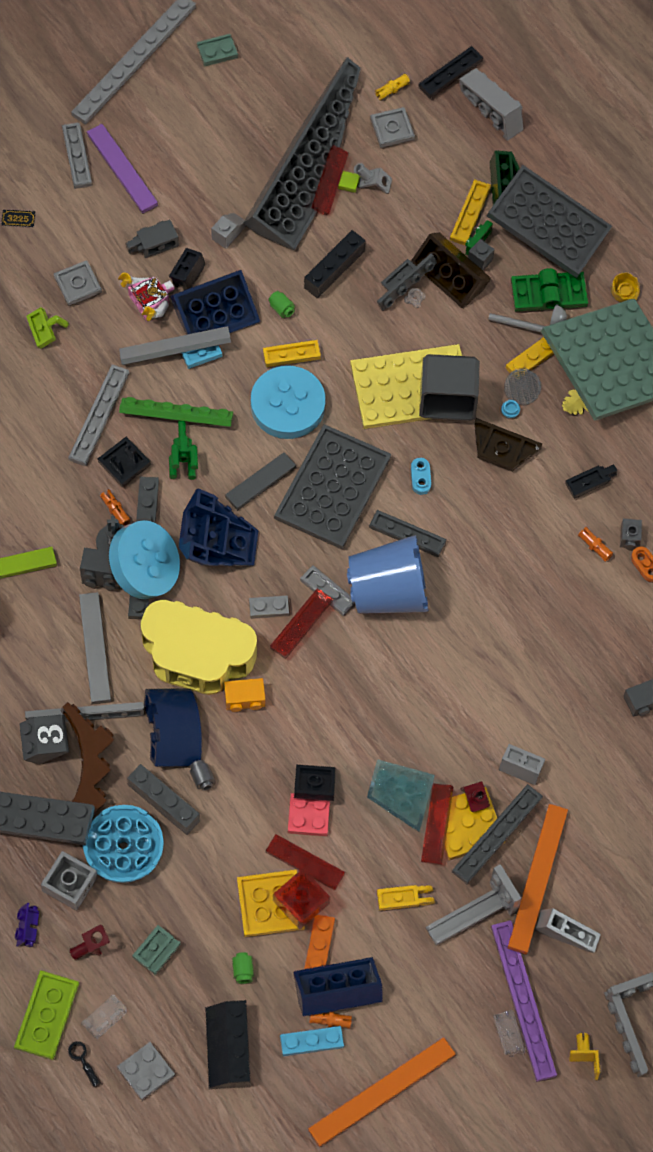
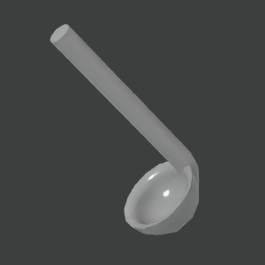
M555 306L550 325L567 320V314L562 307ZM490 313L488 319L540 333L542 328L546 327Z

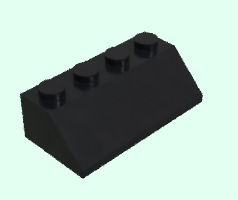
M246 1000L225 1001L206 1007L209 1089L250 1087Z

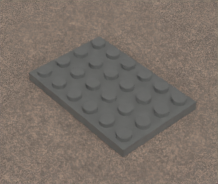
M522 165L486 215L576 278L612 228V225L524 165Z
M323 424L278 507L274 519L343 549L391 459V454Z

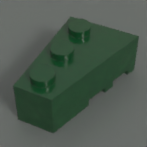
M495 150L490 160L493 205L520 169L511 151Z

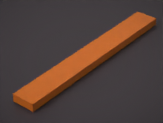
M552 804L548 805L507 949L527 955L568 809Z
M443 1037L308 1128L309 1133L318 1146L321 1147L454 1057L455 1052Z

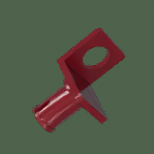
M482 781L460 788L461 791H465L471 812L490 807Z
M98 925L83 933L84 942L70 948L69 951L74 960H78L88 953L101 955L99 948L110 942L104 926ZM95 932L102 934L100 943H97L93 936Z

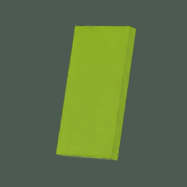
M40 970L14 1049L54 1060L79 986V981Z

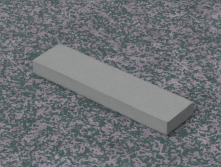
M80 122L62 125L74 189L92 186Z

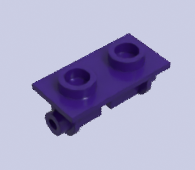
M26 903L18 910L17 920H19V927L15 932L17 947L25 943L26 947H33V944L36 943L37 929L30 928V925H38L39 911L37 906H30L29 908V903Z

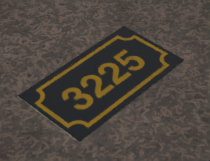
M3 210L1 225L34 227L35 211Z

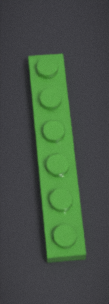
M133 397L122 398L119 413L231 427L233 412L227 409L216 410L205 406L193 407L188 404L161 403L149 399L137 400Z

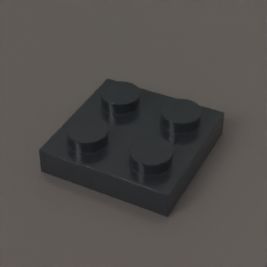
M296 764L294 798L334 801L336 767Z

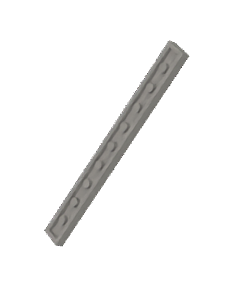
M176 0L72 110V116L86 125L196 8V3L191 0Z

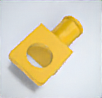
M582 1033L576 1035L577 1050L570 1051L569 1061L593 1062L595 1080H598L600 1074L598 1050H590L588 1033H584L583 1039Z

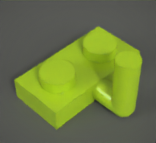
M42 307L26 316L36 345L41 349L56 340L52 325L57 323L64 328L69 325L67 320L57 315L48 319L46 311Z

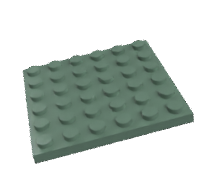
M635 299L542 328L541 333L594 421L653 401V328Z

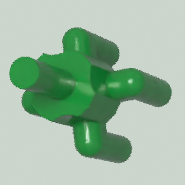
M179 420V437L174 438L173 445L171 446V455L169 456V477L176 479L179 462H187L188 479L194 480L196 478L195 469H198V450L196 445H192V439L186 436V422Z

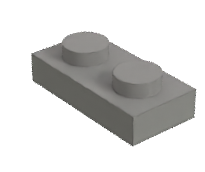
M288 596L249 598L251 619L289 616Z

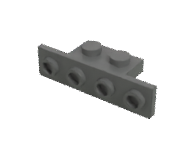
M428 255L417 266L407 259L381 282L382 286L387 290L377 300L382 311L392 306L399 296L404 295L408 288L418 283L425 273L430 272L435 267L437 262L434 255Z

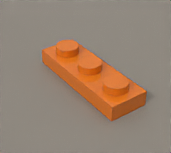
M315 914L304 969L326 965L335 922L334 917Z

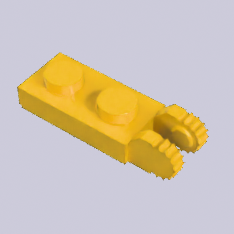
M412 885L377 889L379 911L434 904L433 897L418 898V893L433 892V886Z

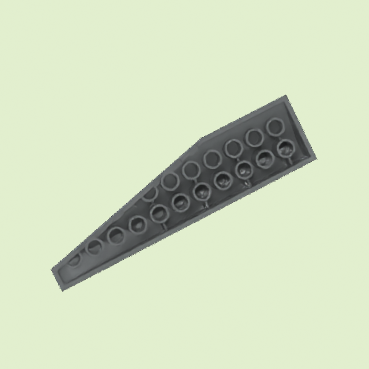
M348 57L344 60L312 108L243 222L256 234L291 250L296 249L327 196V187L332 178L331 173L336 163V154L339 151L346 126L344 124L349 115V106L353 100V91L356 88L361 67Z

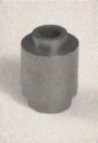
M204 760L193 762L190 765V774L196 788L202 789V791L212 788L215 779L209 765Z

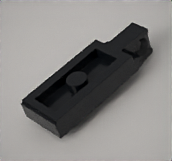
M614 464L606 468L598 465L567 479L565 484L575 499L610 482V478L617 475L618 470Z

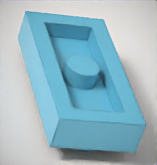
M219 345L181 353L188 369L222 357Z

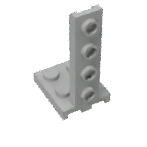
M501 864L493 868L490 880L492 891L426 927L436 946L504 908L510 916L518 912L522 898Z
M653 972L612 986L607 992H604L606 1000H609V1011L612 1015H615L617 1021L615 1022L616 1030L623 1036V1048L626 1054L629 1053L631 1057V1069L633 1073H637L638 1077L647 1073L648 1068L622 999L632 996L638 989L640 993L653 987Z

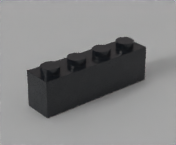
M351 230L304 277V289L318 299L365 252L366 240Z

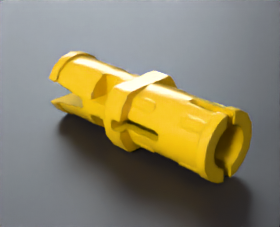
M403 74L393 81L389 80L386 85L376 89L375 94L379 100H382L392 93H397L398 89L410 84V79L406 74Z

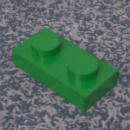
M487 220L483 225L480 224L473 238L469 237L466 241L465 254L467 256L469 255V250L480 239L485 242L490 236L493 228L492 222Z

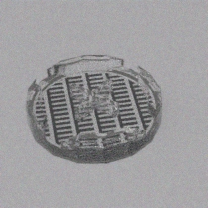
M519 368L507 376L504 383V392L509 400H514L519 405L526 406L538 398L541 392V381L531 370Z

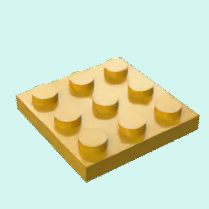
M486 787L484 788L490 807L479 811L471 812L465 793L430 804V809L448 860L465 856L497 819Z
M297 870L237 877L244 937L305 930Z

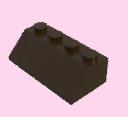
M440 232L430 233L411 260L417 266L428 255H434L437 264L430 272L424 275L461 308H464L476 298L491 280L489 275Z

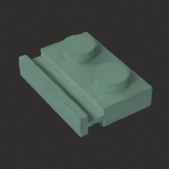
M231 34L197 42V48L199 49L204 67L238 58Z
M157 925L132 955V958L156 975L179 948L181 942Z

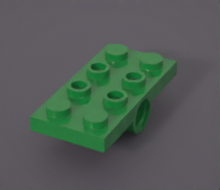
M552 268L543 269L536 275L511 276L515 312L554 309L556 305L563 309L588 306L584 271L580 272L577 278L569 272L557 273Z

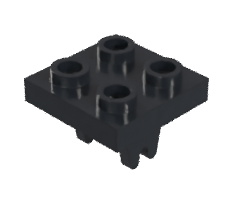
M127 436L97 458L98 463L121 487L125 486L151 465L150 460Z

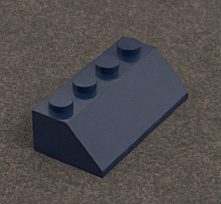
M373 957L293 971L298 1003L303 1016L383 1002L382 982Z

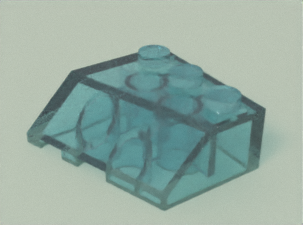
M377 759L367 798L420 832L435 775Z

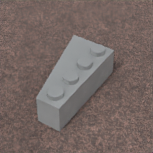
M475 68L459 79L461 92L475 107L479 106L485 118H491L494 128L497 131L501 129L504 132L503 137L507 141L523 131L522 105L519 101H515L507 91H503L496 82H492L485 73H481Z

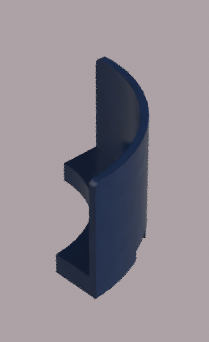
M188 688L145 689L144 709L147 713L149 724L153 723L154 732L150 733V760L154 766H190L193 762L201 760V723L197 702L192 690Z

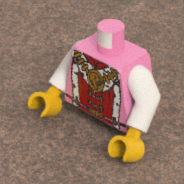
M126 272L119 276L118 280H123L121 286L126 287L128 285V296L146 321L164 316L169 306L168 293L175 290L170 280L160 284L156 277L136 278L131 277Z

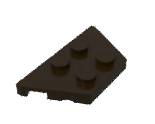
M475 418L477 458L509 471H514L542 448L543 444Z

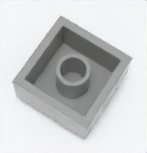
M62 851L41 883L42 892L77 911L98 878L97 870Z

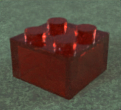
M302 868L273 894V902L301 930L330 904V896Z

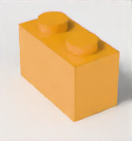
M263 678L224 682L226 710L238 712L247 708L259 710L265 707Z

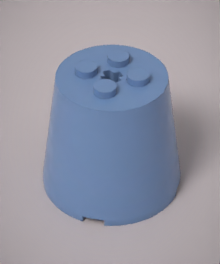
M416 535L348 557L349 568H347L348 583L352 584L350 591L352 603L355 602L358 614L429 612L427 596L425 597L424 593L426 587L419 546L416 543Z

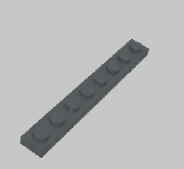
M140 477L136 522L151 521L156 523L158 477ZM130 595L128 619L142 620L143 614L149 606V599H139Z

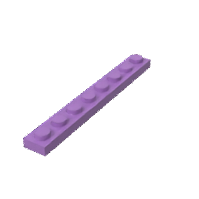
M510 920L491 925L536 1082L554 1078L557 1076L521 953L507 949L513 930L512 922Z

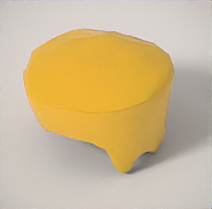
M627 272L616 275L611 285V294L618 302L630 299L637 300L640 293L637 277Z

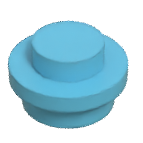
M514 400L504 402L501 408L502 414L507 418H515L520 412L519 404Z

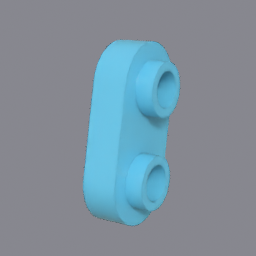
M416 458L411 463L412 489L419 495H425L431 489L430 464L424 458ZM421 464V465H423L424 467H423V468H419L417 465ZM423 481L425 484L420 485L419 482Z

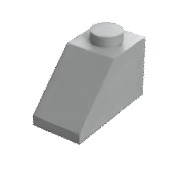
M235 213L223 215L211 228L212 240L226 249L246 227L243 224L244 219Z

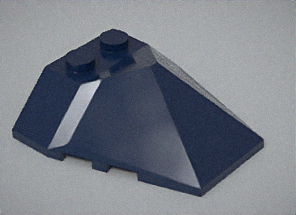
M198 488L183 512L178 547L187 560L200 565L253 566L259 530L243 517L235 515L231 511L232 509L228 505L224 506L220 503L218 497L214 494Z

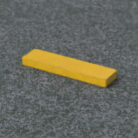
M474 179L450 236V241L465 246L466 241L471 237L489 194L490 184Z

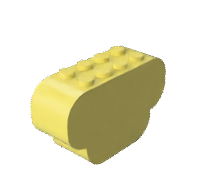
M158 600L151 603L143 614L141 620L142 643L145 650L152 655L154 672L161 681L202 694L212 695L224 689L225 681L244 678L252 671L257 658V637L255 631L239 619H229L222 617L221 614L216 612L209 613L199 607L192 608L185 606L182 602Z

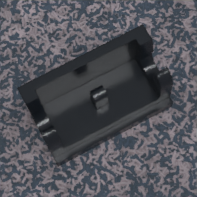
M189 248L184 250L169 275L176 288L179 284L183 287V290L193 287L206 265L202 253Z

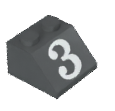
M64 715L33 717L19 723L24 761L40 765L69 752Z

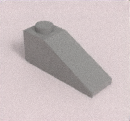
M553 908L540 910L534 928L550 938L591 953H595L601 935Z

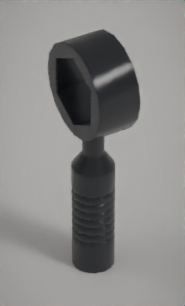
M80 1041L71 1043L68 1048L69 1057L74 1061H81L83 1070L93 1087L99 1086L101 1082L91 1065L84 1059L87 1055L86 1046ZM74 1046H82L84 1052L81 1056L72 1055L71 1051Z

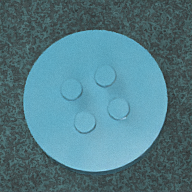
M280 366L270 369L261 375L253 386L251 392L252 416L256 424L271 436L282 439H295L312 432L323 418L325 412V392L323 386L312 373L300 367Z
M137 521L118 530L111 541L109 549L111 571L117 583L129 595L139 599H150L167 593L174 586L180 571V558L174 540L163 527L151 521Z

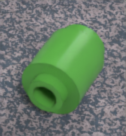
M276 291L269 297L270 306L282 318H288L294 313L295 304L284 293Z
M245 952L237 953L236 957L232 958L234 979H236L237 984L251 983L252 977H254L252 956Z

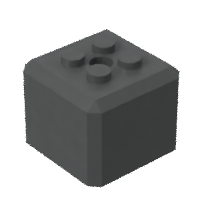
M426 355L423 358L421 371L419 416L431 419L467 421L475 419L479 398L480 361L476 357Z

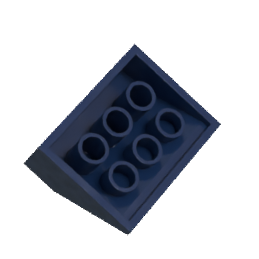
M242 270L170 296L186 335L227 326L229 333L260 322Z

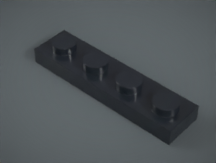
M470 46L421 81L418 88L431 99L481 63L483 56L473 46Z

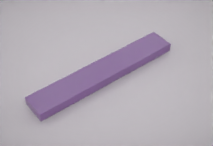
M100 124L87 131L88 137L143 214L158 206V202L104 125Z

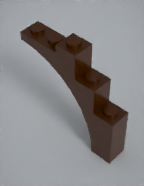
M67 702L60 711L69 721L77 737L82 764L80 783L72 802L94 805L95 814L107 802L105 793L100 788L96 789L95 786L111 771L108 768L110 767L109 763L104 758L100 759L98 756L113 743L114 739L112 737L114 735L106 727L100 726L94 730L93 723L80 715L81 712L78 707Z

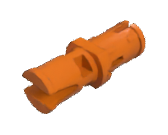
M107 490V494L103 492L100 495V498L109 508V512L119 520L121 525L125 526L131 521L121 507V503L111 493V490Z
M587 527L584 528V531H580L578 536L590 546L589 549L591 551L594 550L605 562L612 557L613 552L602 543L601 538H597Z
M331 1011L330 1013L325 1012L311 1015L310 1023L328 1025V1027L341 1026L350 1029L352 1016L334 1014Z

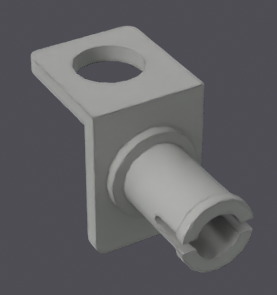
M358 163L354 167V172L360 176L359 188L377 185L383 192L389 193L392 178L381 168L369 170L363 163ZM382 177L386 179V186L382 184Z

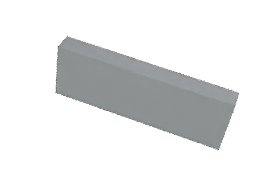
M313 565L300 578L303 584L342 616L355 604V602L352 603L351 596Z

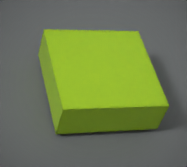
M343 171L338 189L356 193L360 176Z

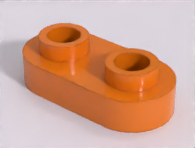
M637 547L632 552L631 561L646 581L653 582V575L648 573L649 571L653 572V555L647 548ZM641 556L643 560H639L637 557Z

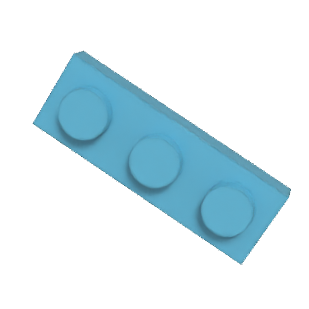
M341 1026L280 1034L283 1056L344 1048Z

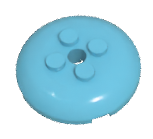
M131 805L112 806L101 811L92 821L87 843L83 845L84 855L89 866L97 870V874L102 878L118 883L133 882L148 875L158 864L163 852V834L157 821L145 810ZM122 842L129 844L124 850L118 847Z

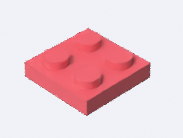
M291 793L288 833L327 836L330 801L294 798V793Z

